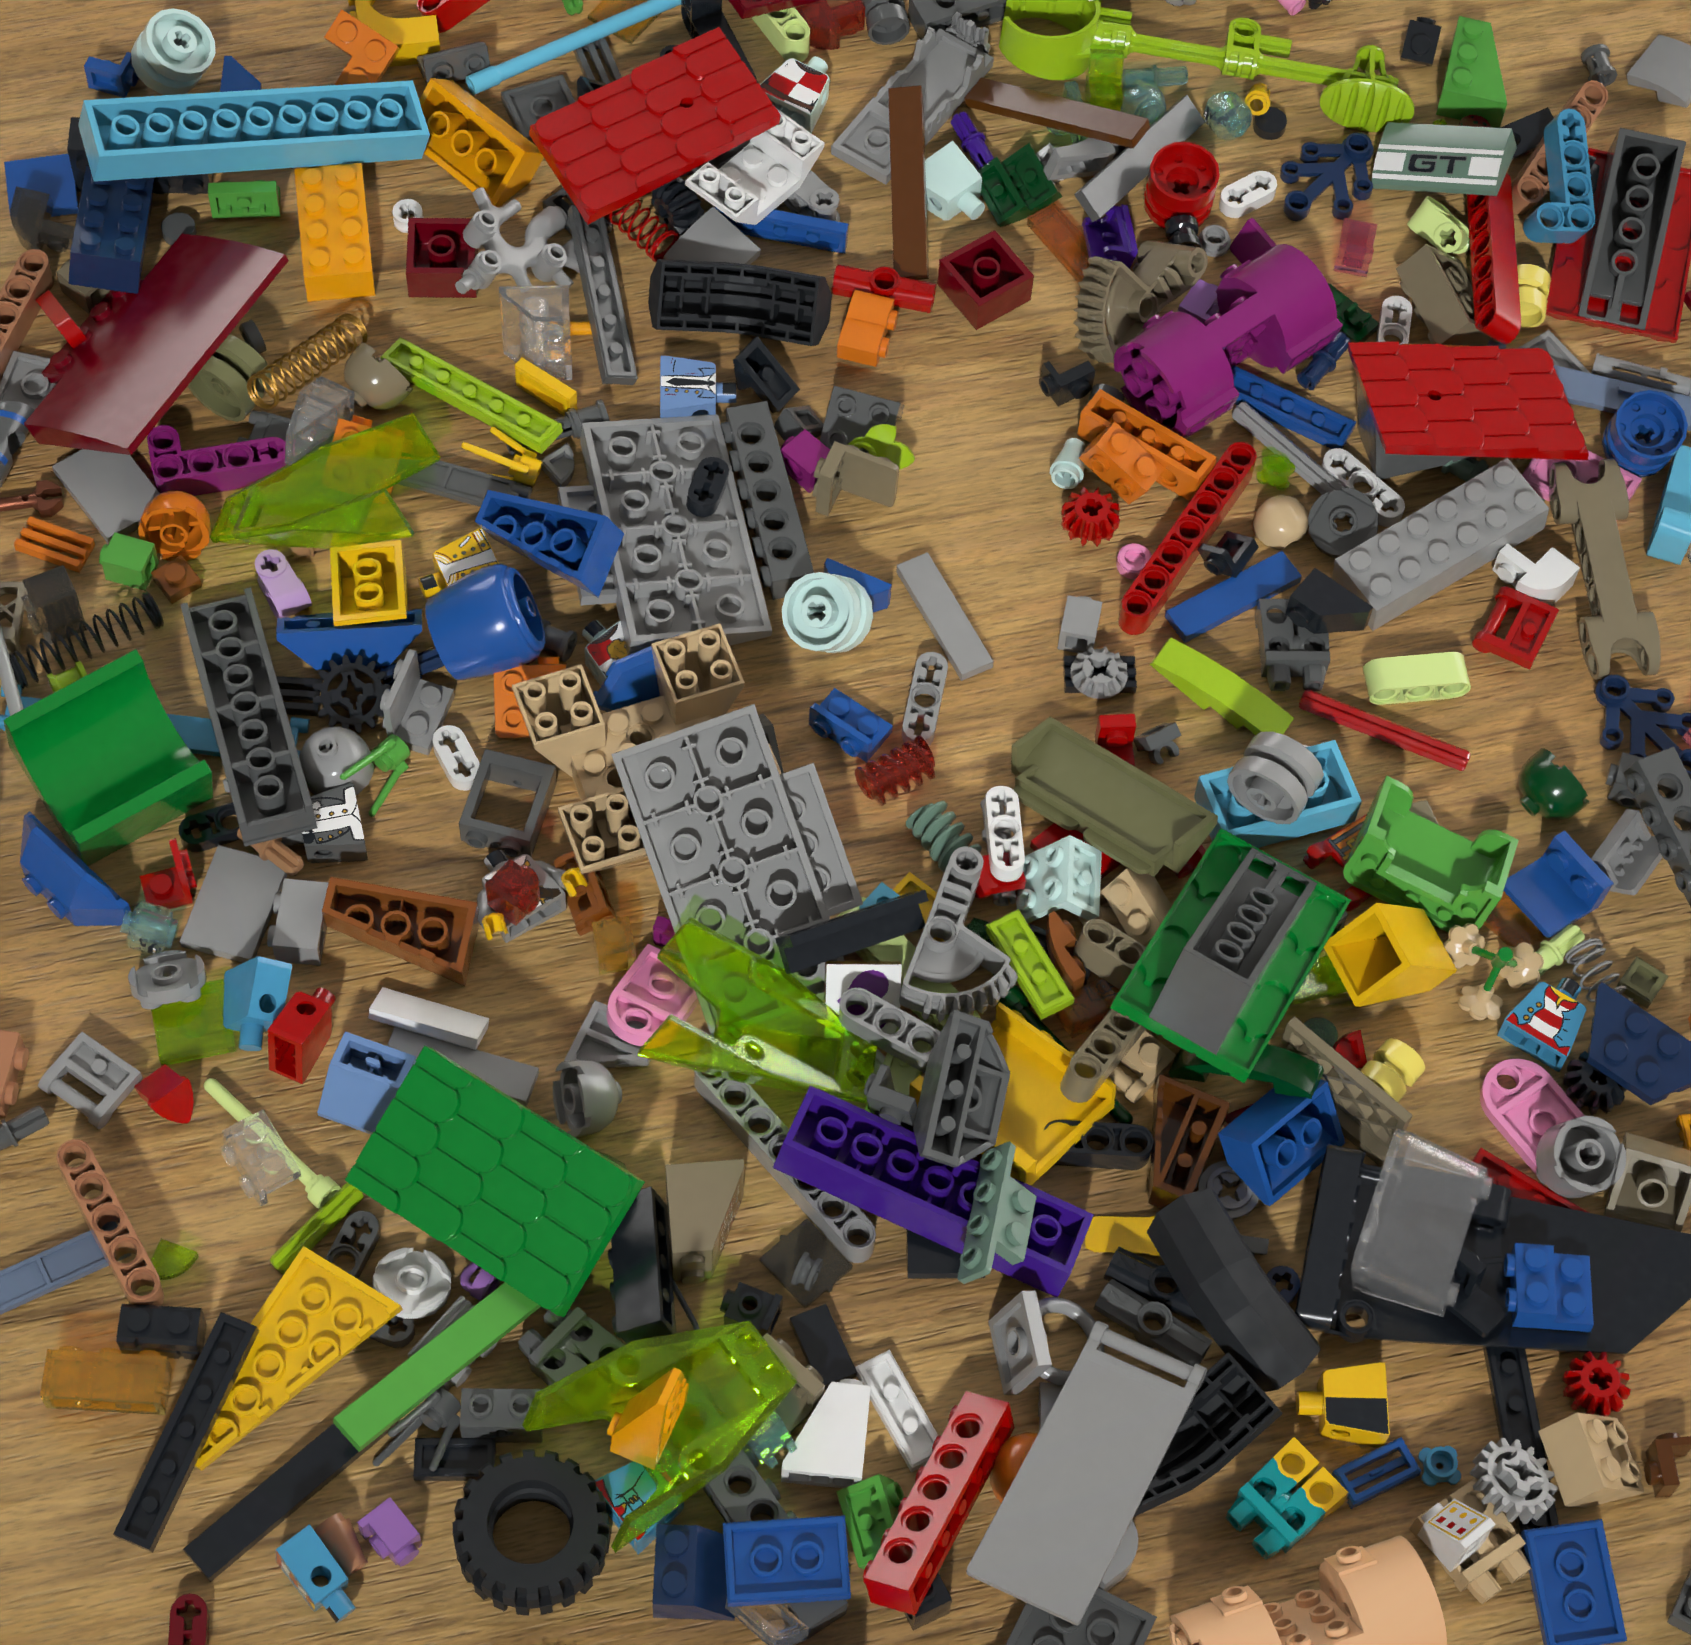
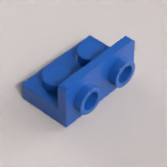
M836 688L830 692L820 705L814 703L809 710V725L816 734L823 738H830L838 743L845 753L852 757H859L865 762L869 761L892 733L893 725Z

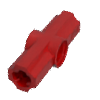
M837 265L834 272L831 294L852 298L854 291L859 290L894 299V307L931 313L937 284L900 277L898 272L890 267H879L869 271Z

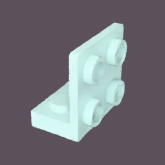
M1069 835L1026 855L1023 868L1026 885L1025 889L1017 891L1016 901L1017 909H1019L1026 922L1030 923L1061 908L1088 921L1099 917L1102 852Z

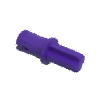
M964 111L959 114L956 113L951 120V125L962 141L961 148L964 152L969 153L977 166V170H979L995 157H993L985 143V135L978 132L969 115Z

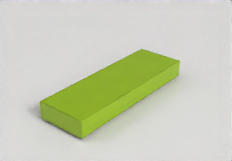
M1019 909L986 924L985 931L995 947L1010 957L1009 965L1017 973V982L1040 1020L1074 1004L1075 998Z

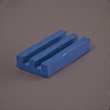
M1400 1437L1333 1470L1331 1475L1349 1492L1347 1503L1350 1509H1353L1419 1476L1422 1471L1404 1440ZM1399 1450L1400 1457L1350 1482L1348 1481L1347 1475ZM1406 1464L1409 1467L1358 1494L1354 1491Z

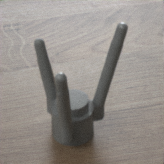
M443 1388L436 1390L388 1431L390 1437L396 1436L399 1432L401 1433L373 1460V1465L379 1466L424 1423L434 1431L439 1430L440 1427H445L429 1465V1469L435 1471L454 1430L460 1424V1417L456 1415L461 1409L459 1401Z

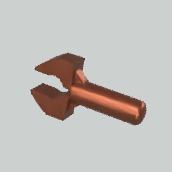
M48 480L36 481L37 488L31 494L0 498V512L34 508L39 511L41 518L52 517L64 507L62 498L45 499L47 497L62 496L61 487Z

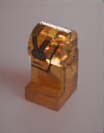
M1099 977L1091 984L1073 993L1071 992L1075 998L1074 1004L1055 1013V1015L1073 1039L1095 1027L1104 1019L1111 1010L1110 1007L1120 990Z

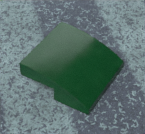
M1030 143L1023 146L1004 161L995 157L977 170L982 177L981 196L1000 227L1027 218L1063 197L1055 182L1047 179L1043 171L1045 166Z

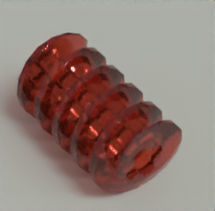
M918 735L915 737L914 742L907 741L902 744V748L896 747L890 750L889 755H880L877 762L873 760L867 762L865 769L862 767L856 768L855 778L864 795L871 800L875 799L879 805L883 806L886 804L884 793L887 792L894 800L899 797L897 786H900L905 793L911 791L909 780H912L919 787L923 785L922 773L928 779H934V756L924 738Z

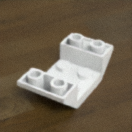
M778 110L781 115L778 125L752 138L746 147L721 168L717 169L707 162L685 180V185L735 222L757 225L800 188L822 152L825 143Z

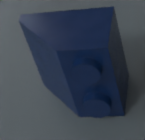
M656 1525L653 1618L735 1621V1607H727L722 1533L698 1525Z

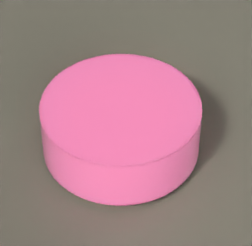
M1132 543L1123 546L1118 552L1117 570L1122 576L1135 580L1151 558V552L1141 544Z

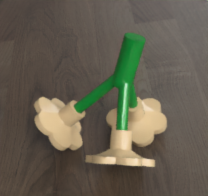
M1467 923L1463 927L1455 925L1449 930V939L1443 945L1456 968H1462L1466 964L1473 966L1479 961L1480 956L1491 960L1493 967L1486 983L1476 987L1464 986L1461 989V997L1458 1004L1463 1010L1469 1011L1474 1019L1480 1021L1486 1018L1496 1020L1500 1017L1503 1000L1493 994V985L1498 974L1506 978L1510 987L1520 989L1525 984L1534 985L1539 981V970L1544 964V959L1542 955L1534 952L1531 944L1522 942L1516 947H1502L1494 954L1484 950L1485 938L1479 935V929L1475 924Z

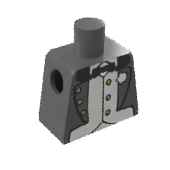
M353 783L310 796L317 829L282 837L281 841L287 847L304 844L307 860L310 863L368 860Z

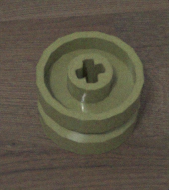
M229 334L190 382L188 388L205 407L216 415L230 421L239 422L244 420L255 406V403L248 394L247 381L252 375L263 370L268 364L254 348L243 340ZM265 373V376L272 380L271 374ZM257 378L256 390L261 398L267 392L263 386L262 379ZM265 382L267 389L270 390L271 387Z

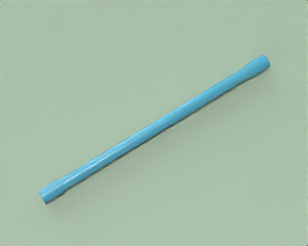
M648 0L501 64L489 66L468 75L465 78L467 87L473 95L499 85L508 78L681 5V0Z

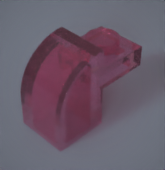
M1344 218L1333 271L1367 277L1369 264L1373 257V244L1378 224Z

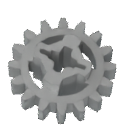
M1501 1438L1496 1444L1490 1441L1474 1458L1473 1463L1476 1466L1470 1471V1475L1479 1480L1473 1485L1474 1490L1484 1492L1485 1496L1481 1502L1483 1504L1491 1502L1494 1505L1493 1514L1496 1516L1503 1511L1506 1513L1508 1522L1511 1523L1518 1516L1523 1524H1527L1532 1518L1537 1521L1555 1502L1552 1495L1558 1490V1486L1549 1482L1555 1474L1553 1471L1543 1468L1547 1461L1545 1458L1536 1459L1533 1456L1534 1448L1532 1446L1525 1451L1521 1448L1520 1440L1516 1439L1509 1446L1507 1440Z

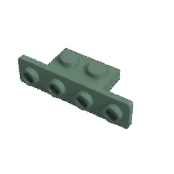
M1010 1141L985 1151L980 1160V1170L973 1194L974 1199L967 1224V1233L960 1257L957 1277L963 1284L990 1274L995 1253L1012 1265L1023 1262L1025 1259L1037 1196L1010 1176L1016 1146Z

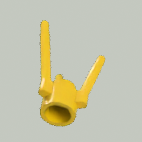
M491 427L490 432L522 456L515 454L513 460L467 442L461 444V447L465 450L510 467L508 474L514 477L497 474L491 475L534 487L543 461L536 459L538 453L526 449L496 427Z

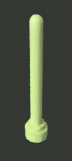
M209 1078L204 1082L205 1091L306 1186L307 1198L314 1206L320 1209L341 1189L330 1176L316 1175L216 1079Z

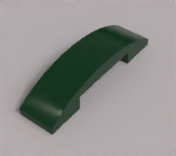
M1268 1044L1248 1079L1273 1083L1276 1094L1308 1097L1311 1099L1324 1073V1069L1320 1064L1300 1054ZM1182 1048L1179 1050L1169 1070V1076L1172 1078L1204 1083L1209 1073L1230 1076V1073L1219 1070L1196 1057V1054H1191Z

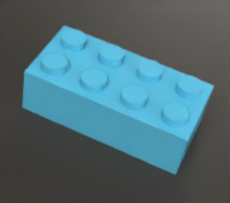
M1336 740L1306 747L1320 762L1324 776L1313 796L1308 798L1306 807L1299 818L1291 824H1276L1264 820L1242 806L1230 792L1227 783L1229 773L1233 767L1199 776L1194 799L1197 804L1218 816L1217 825L1209 834L1211 840L1213 841L1220 828L1256 848L1355 822L1362 800Z

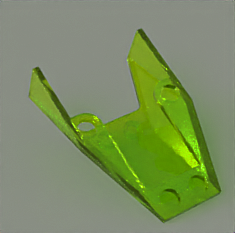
M691 917L686 920L658 953L657 959L715 1008L717 1018L714 1035L711 1036L670 1014L638 1050L637 1056L741 1083L807 1093L811 1085L842 1100L865 1104L868 1102L866 1095H864V1089L869 1076L874 1073L877 1047L846 1030L839 1021V1015L794 976L786 974L785 969Z
M750 1321L631 1341L535 1393L522 1424L526 1431L597 1419H605L611 1422L615 1412L622 1414L630 1399L672 1368H677L683 1372L684 1379L689 1384L687 1401L655 1470L643 1466L654 1480L656 1490L643 1506L625 1516L611 1545L615 1553L723 1473L796 1385L797 1381Z

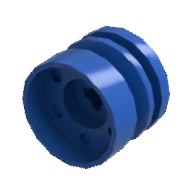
M1646 390L1634 393L1623 401L1604 429L1602 446L1605 457L1607 459H1615L1619 467L1640 478L1656 474L1665 468L1686 438L1688 423L1684 410L1675 399L1663 392Z

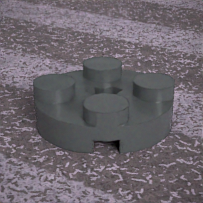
M1340 488V490L1321 495L1314 502L1309 512L1308 523L1311 539L1321 552L1333 558L1340 557L1378 533V514L1372 501L1362 492L1352 488ZM1345 515L1350 516L1349 523L1352 525V528L1350 530L1344 529L1342 532L1338 531V526L1334 520L1336 518L1343 519Z

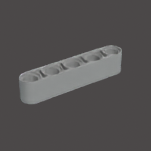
M851 988L841 997L839 1021L846 1030L919 1071L926 1072L929 1055L941 1031L865 989ZM858 1004L864 1007L866 1012L855 1016L850 1014L847 1008L850 1005ZM884 1023H893L899 1030L894 1034H887L880 1029V1026ZM918 1041H925L931 1045L932 1049L929 1052L921 1053L914 1049L913 1044Z

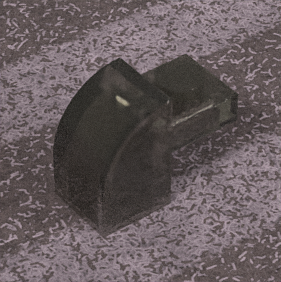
M16 186L10 208V218L16 236L22 246L27 250H42L43 245L47 244L48 248L55 251L66 252L67 249L71 250L75 227L50 221L54 208L50 194Z

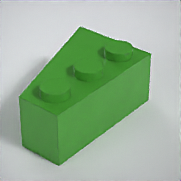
M1459 16L1450 48L1436 115L1461 120L1468 115H1479L1485 118L1491 127L1500 128L1507 107V99L1491 23Z

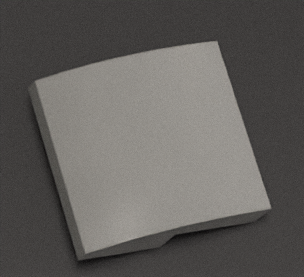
M1658 34L1626 74L1628 85L1657 91L1658 101L1687 108L1691 103V45Z
M712 207L674 243L664 255V259L730 262L750 265L760 257L761 249L717 209Z

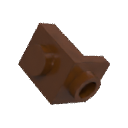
M1679 1433L1661 1434L1656 1437L1646 1450L1647 1461L1644 1464L1645 1479L1648 1485L1653 1486L1655 1498L1670 1497L1680 1485L1674 1457L1687 1455L1691 1449V1436L1680 1437Z

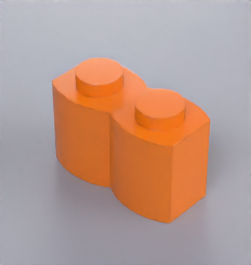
M859 290L854 291L839 336L837 358L877 367L880 357L886 358L890 345V338H886L889 330H895L899 311L894 310V299Z

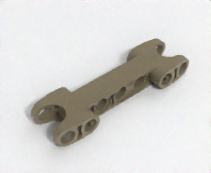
M1601 459L1598 467V481L1587 484L1578 481L1572 475L1566 463H1553L1549 474V497L1554 522L1557 525L1572 524L1592 616L1581 617L1579 621V639L1588 670L1595 680L1605 678L1610 673L1611 654L1625 653L1636 661L1643 675H1656L1659 671L1661 660L1660 635L1656 618L1651 611H1636L1616 520L1627 519L1629 514V499L1620 468L1615 459Z

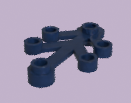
M1352 133L1341 144L1307 142L1302 146L1300 159L1304 163L1287 161L1282 165L1280 178L1287 184L1296 183L1300 177L1319 176L1304 192L1292 191L1287 194L1283 210L1288 219L1301 221L1306 218L1310 212L1312 202L1331 184L1333 185L1335 197L1332 214L1340 220L1348 219L1353 210V202L1348 196L1345 171L1351 165L1353 166L1356 179L1353 184L1352 195L1358 200L1370 198L1373 183L1369 180L1366 162L1372 158L1374 148L1367 135ZM1306 152H1313L1314 155H1310ZM1320 157H1339L1335 162L1317 163ZM1286 171H1292L1295 174H1289ZM1359 187H1363L1367 190H1360ZM1338 207H1345L1347 210H1341Z
M1609 675L1598 682L1595 688V696L1597 701L1605 707V728L1600 736V744L1603 748L1616 750L1621 745L1624 734L1619 728L1621 711L1630 720L1629 754L1642 758L1647 757L1645 754L1646 736L1660 751L1675 747L1683 765L1691 768V749L1681 750L1660 729H1676L1679 735L1691 737V728H1687L1682 724V722L1691 724V713H1683L1681 715L1665 713L1671 709L1675 700L1674 694L1666 688L1657 690L1632 688L1628 681L1619 675ZM1608 692H1614L1617 694V696H1613ZM1662 697L1668 703H1661L1657 698ZM1635 703L1651 704L1652 708L1657 712L1643 711ZM1606 735H1613L1617 740L1611 741ZM1686 770L1691 779V771Z

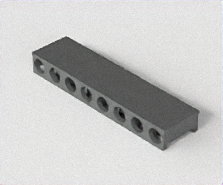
M251 587L244 589L245 595L192 608L188 607V603L180 604L244 847L317 829L312 801Z

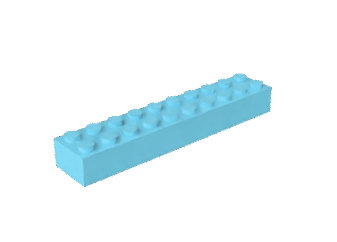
M413 80L84 100L78 124L94 182L422 159L430 137Z

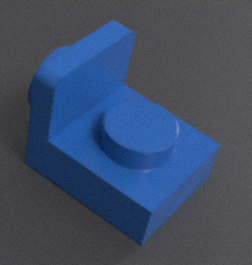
M126 53L120 65L109 60H101L89 56L84 65L88 88L125 98L131 86H136L139 80L132 65L131 53Z

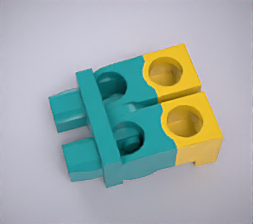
M1295 1437L1265 1464L1249 1482L1239 1489L1235 1502L1225 1517L1239 1532L1253 1520L1264 1530L1253 1540L1252 1545L1265 1560L1281 1550L1287 1553L1324 1518L1341 1507L1349 1493L1324 1467L1316 1472L1320 1462ZM1303 1483V1485L1294 1494H1292Z

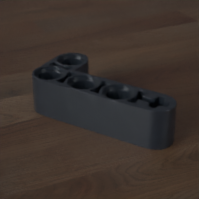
M681 0L682 19L691 39L720 27L726 39L729 40L741 57V60L757 80L751 65L722 12V0Z

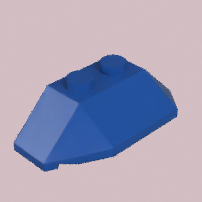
M422 609L407 610V619L334 626L333 613L277 618L276 639L315 670L330 672L329 661L333 660L338 666L342 665L343 655L348 656L350 663H355L358 655H361L362 665L365 666L371 661H375L376 666L374 670L382 666H389L422 632Z
M30 811L24 815L20 864L25 876L22 881L32 894L37 896L41 893L48 900L47 905L59 919L66 917L75 926L129 925L134 921L130 906L122 897L77 857Z

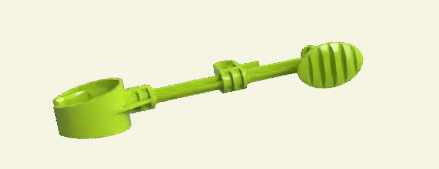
M1102 0L1006 1L999 48L1006 59L1014 66L1039 78L1048 80L1072 79L1083 74L1088 69L1091 57L1111 55L1127 58V55L1136 52L1216 66L1220 69L1221 75L1253 80L1256 75L1263 74L1327 85L1320 95L1322 111L1332 121L1353 130L1384 132L1387 122L1409 123L1414 116V103L1412 99L1397 87L1399 79L1386 74L1385 54L1381 48L1375 45L1361 47L1356 53L1353 68L1345 70L1264 56L1263 54L1288 58L1292 40L1262 35L1260 25L1249 18L1240 17L1232 20L1224 47L1217 48L1137 34L1133 30L1132 25H1130L1132 12L1101 7ZM1022 18H1042L1056 22L1073 33L1060 36L1038 35L1021 29L1013 21ZM1358 67L1365 70V72H1357ZM1379 69L1380 75H1376L1374 71Z

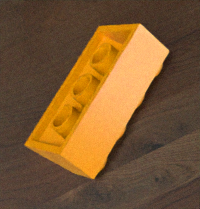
M430 78L419 99L430 133L424 154L472 192L483 187L491 203L499 208L531 182L544 157L535 144L453 80Z

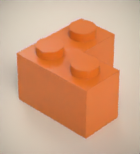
M342 9L324 36L328 42L351 56L335 85L380 82L400 50L396 44Z

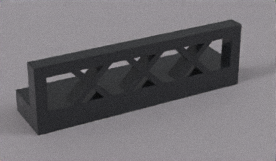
M926 890L908 892L775 938L786 974H792L924 928L925 923L919 904L929 901Z

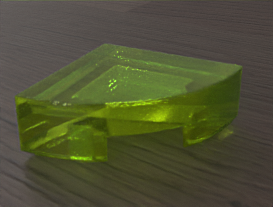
M161 1238L151 1258V1262L159 1275V1279L167 1280L189 1270L198 1259V1254L194 1250Z

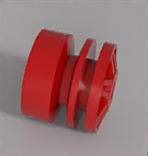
M1174 142L1162 147L1154 155L1143 197L1145 211L1154 223L1165 229V223L1171 217L1186 214L1195 217L1198 227H1200L1208 219L1220 177L1219 165L1212 153L1204 147L1191 142Z

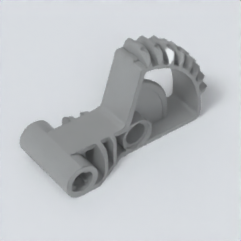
M959 847L952 853L901 988L899 1003L906 1008L922 1012L924 1021L929 1018L930 1014H936L940 1023L944 1020L945 1015H950L954 1009L972 1016L975 1010L983 1014L987 1010L988 1004L995 1007L1000 997L1005 998L1009 993L1010 987L1013 988L1018 979L1017 973L1009 965L1011 960L1009 956L964 926L969 909L973 904L984 863L980 852L972 847ZM935 937L941 938V939H943L945 942H938V941L934 940L933 938H935ZM980 965L995 975L989 981L974 989L958 993H936L910 985L913 976L935 983L955 982L972 974Z

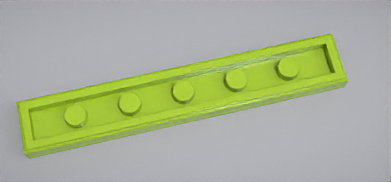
M401 337L380 357L382 360L384 358L388 360L408 382L483 423L496 427L509 437L540 454L563 432L561 423Z

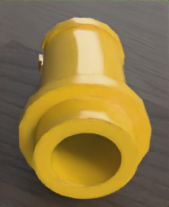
M1256 83L1251 86L1249 93L1245 97L1244 106L1252 115L1260 116L1265 114L1270 107V89L1267 90L1268 86L1264 83Z

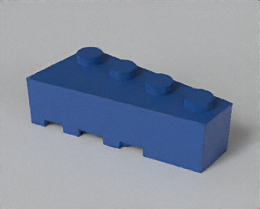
M487 490L475 522L494 540L597 598L600 596L624 536V533L605 515Z

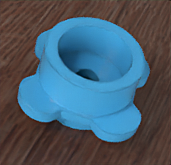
M1439 1446L1432 1450L1430 1448H1423L1419 1452L1418 1459L1423 1463L1424 1469L1422 1475L1424 1484L1433 1487L1441 1482H1448L1450 1485H1455L1459 1482L1461 1473L1457 1470V1451L1453 1447ZM1441 1463L1443 1469H1438L1436 1464Z

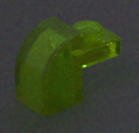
M1090 48L1088 75H1086L1085 103L1122 112L1123 50Z

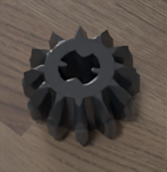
M680 177L652 191L653 198L651 203L655 207L654 213L659 216V223L667 224L668 231L674 230L678 236L683 235L704 214V210L700 206L701 200L698 199L693 190L685 185V181Z
M1584 1051L1579 1055L1578 1060H1571L1567 1066L1568 1073H1565L1563 1077V1085L1569 1087L1566 1094L1569 1098H1576L1578 1100L1576 1106L1579 1109L1584 1105L1588 1106L1591 1116L1596 1114L1599 1108L1607 1114L1612 1111L1614 1105L1618 1106L1623 1102L1625 1098L1624 1092L1627 1089L1587 1063L1588 1053Z

